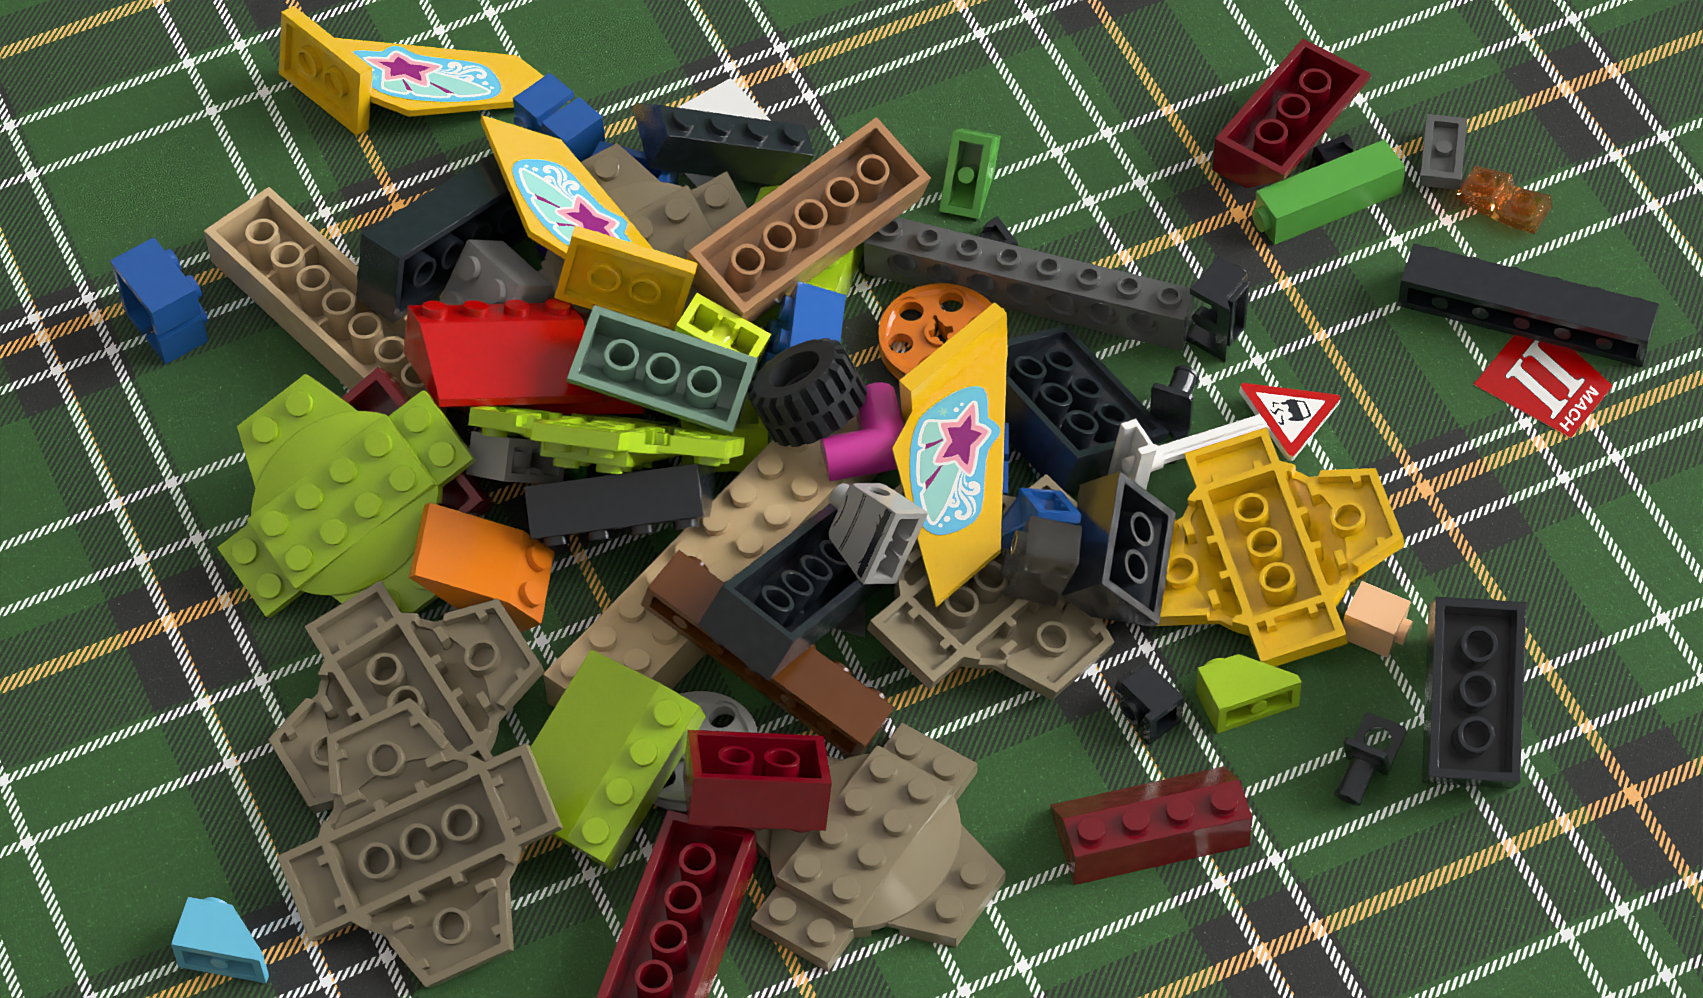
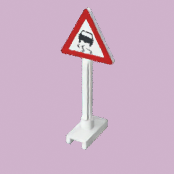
M1242 383L1239 392L1256 416L1160 446L1151 442L1136 419L1121 423L1108 475L1121 471L1146 490L1151 472L1162 469L1164 464L1185 458L1184 453L1267 427L1270 437L1286 460L1293 461L1336 409L1341 397L1337 394Z

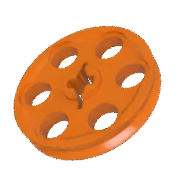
M948 283L923 285L903 293L887 307L880 320L878 331L879 352L884 365L896 379H902L943 345V342L936 337V323L939 328V334L944 339H947V342L991 306L992 303L972 289ZM949 300H955L962 304V308L954 312L945 311L940 306ZM910 309L917 310L922 314L921 318L915 321H907L900 315L902 312ZM897 341H904L911 344L912 348L905 353H897L891 350L890 346Z

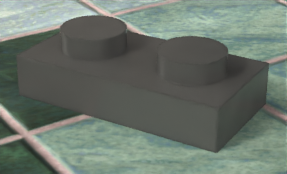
M1427 114L1419 186L1460 190L1467 118Z

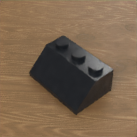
M1121 471L1080 484L1076 509L1081 513V521L1071 539L1062 597L1090 617L1151 627L1159 625L1176 513Z

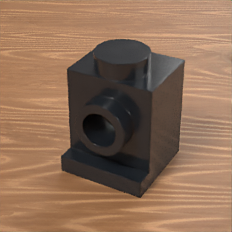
M1149 663L1142 666L1136 672H1127L1116 683L1115 691L1120 695V709L1129 722L1134 725L1139 724L1144 729L1143 740L1148 745L1182 722L1184 696Z

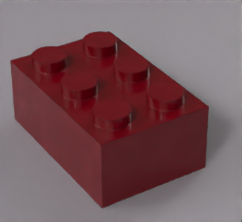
M709 730L687 731L683 784L688 825H699L707 829L723 826L744 827L753 831H761L766 828L790 829L799 833H806L811 830L826 831L832 781L823 736Z

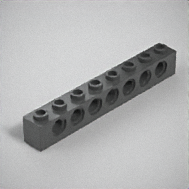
M899 217L893 219L864 241L865 274L916 287L936 283L960 285L980 293L992 304L995 302L1002 308L1178 351L1183 350L1193 322L1192 315L1194 314L1195 297L1190 295L1189 287Z

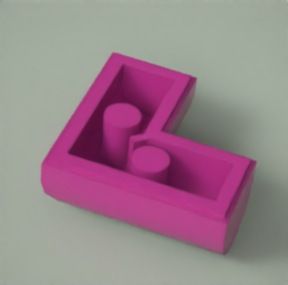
M881 382L866 385L867 395L865 396V403L858 409L859 412L856 414L860 430L830 435L820 439V448L829 482L897 469L892 448L905 425L894 387L890 384Z

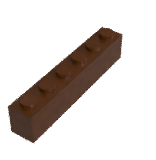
M678 550L648 586L641 606L817 735L823 736L824 740L847 757L862 755L884 727L895 708L888 703L886 696L876 688L866 687L852 676V673L845 665L825 657L816 650L814 644L769 681L762 675L752 672L743 660L726 647L714 642L710 635L698 626V623L720 588L726 582L721 581L710 573L708 567L700 559L694 556H687Z

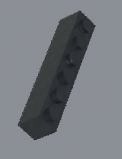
M1413 243L1401 278L1397 306L1643 367L1653 334L1659 303L1647 301L1640 297H1631L1606 291L1599 287H1590L1566 281L1558 277H1549L1525 271L1517 267L1484 261L1477 257H1468L1436 247H1427Z

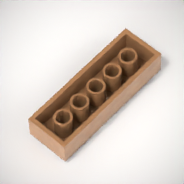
M876 117L689 250L686 260L698 263L691 285L700 295L752 323L781 302L784 295L789 296L798 281L807 283L920 201L931 177Z

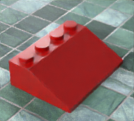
M511 299L505 301L504 304H487L479 300H469L460 305H446L439 301H427L423 305H408L403 352L438 407L604 402V394L567 382L568 374L585 331L584 321L571 303L559 299H548L545 303H527L523 300Z

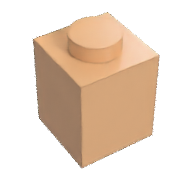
M1361 581L1345 613L1342 624L1347 641L1388 658L1395 643L1403 646L1410 632L1413 621L1406 618L1411 601Z

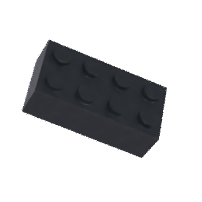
M1436 596L1428 605L1422 783L1512 789L1520 783L1527 602Z

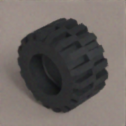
M830 338L808 340L782 351L755 374L752 379L753 382L748 388V398L772 440L784 447L789 445L791 447L808 445L830 436L856 416L859 412L858 409L864 405L865 396L867 395V388L844 346L839 341L830 340Z

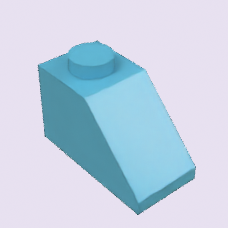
M188 897L171 943L178 967L267 983L269 974L263 953L233 905L213 897H207L204 900Z

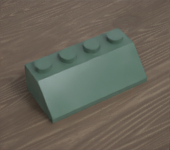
M594 305L568 374L567 382L732 436L741 416L748 395V388L754 377L758 358Z

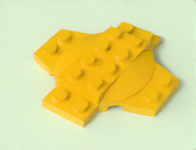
M1267 427L1184 453L1195 489L1187 499L1189 505L1183 517L1174 522L1159 625L1156 626L1220 624L1237 633L1248 635L1251 644L1254 645L1259 661L1274 667L1348 644L1336 606L1344 597L1350 582L1404 547L1402 532L1376 468L1320 470L1318 476L1308 477L1296 471L1294 464L1279 461Z

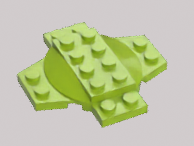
M304 374L237 426L256 489L252 501L251 516L246 519L248 524L217 548L266 617L272 618L304 592L320 596H332L339 602L344 603L378 581L382 582L401 613L417 614L438 598L437 595L409 578L424 505L428 503L442 504L443 486L477 460L427 391L422 390L390 416L375 412L357 411L353 406L311 376Z
M500 405L470 408L468 423L471 426L482 427L481 435L507 438L508 435L519 436L520 434L541 444L540 456L552 457L554 466L579 468V466L596 464L597 472L622 474V471L632 472L633 469L642 470L643 467L652 468L655 461L682 455L694 456V463L711 466H720V463L729 464L730 458L743 455L745 438L704 431L692 430L689 433L687 432L688 430L680 429L679 423L610 414L572 413V416H562V413Z

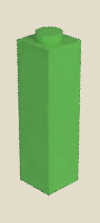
M1381 140L1289 177L1284 181L1257 190L1255 209L1252 211L1254 224L1260 232L1267 234L1274 245L1401 194L1405 166L1386 140Z

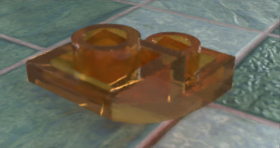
M1476 165L1457 192L1458 198L1480 213L1505 225L1532 234L1536 233L1553 207L1551 195L1515 187L1512 174Z

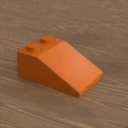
M428 503L424 505L409 578L458 610L499 599L520 633L542 623L555 551L549 547H544V544L537 539H531L530 535L523 530Z

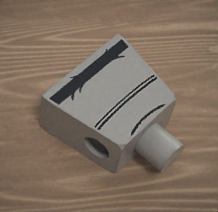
M843 483L838 485L829 496L830 504L838 511L829 530L830 540L863 584L896 583L928 513L884 484L853 483L850 486Z

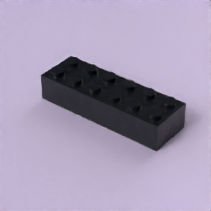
M494 153L481 158L471 167L459 174H455L445 183L432 191L424 193L419 199L404 208L398 209L393 215L375 226L369 227L361 234L356 299L394 323L407 315L408 305H422L444 291L467 240L503 241L511 248L528 237Z
M828 504L722 585L698 623V626L705 630L714 642L729 649L743 660L752 672L762 675L768 681L884 585L863 584L830 540L829 530L838 512L831 504Z

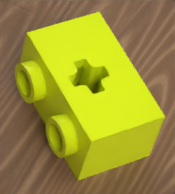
M696 293L675 328L676 332L758 358L756 367L765 354L771 336L770 333L699 293Z

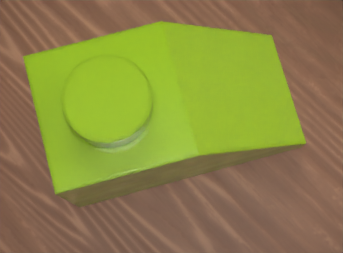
M1237 654L1225 659L1215 658L1208 661L1204 666L1198 667L1196 694L1218 734L1298 707L1302 682L1297 674Z

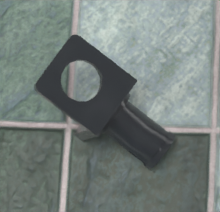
M1183 365L1175 367L1168 386L1154 383L1151 388L1150 413L1169 431L1168 435L1174 441L1188 437L1191 431L1194 398L1192 392L1199 382V374L1194 369ZM1177 460L1170 462L1169 464H1175Z
M1366 713L1354 739L1346 737L1343 742L1346 759L1350 761L1334 795L1348 804L1361 806L1362 798L1374 772H1380L1388 776L1407 733L1406 728L1375 714ZM1384 729L1390 734L1392 740L1388 749L1381 751L1365 744L1366 735L1371 730Z

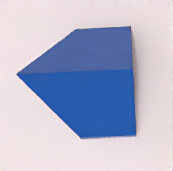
M1019 487L1018 497L1002 516L1001 548L1064 553L1080 524L1081 513L1062 491Z

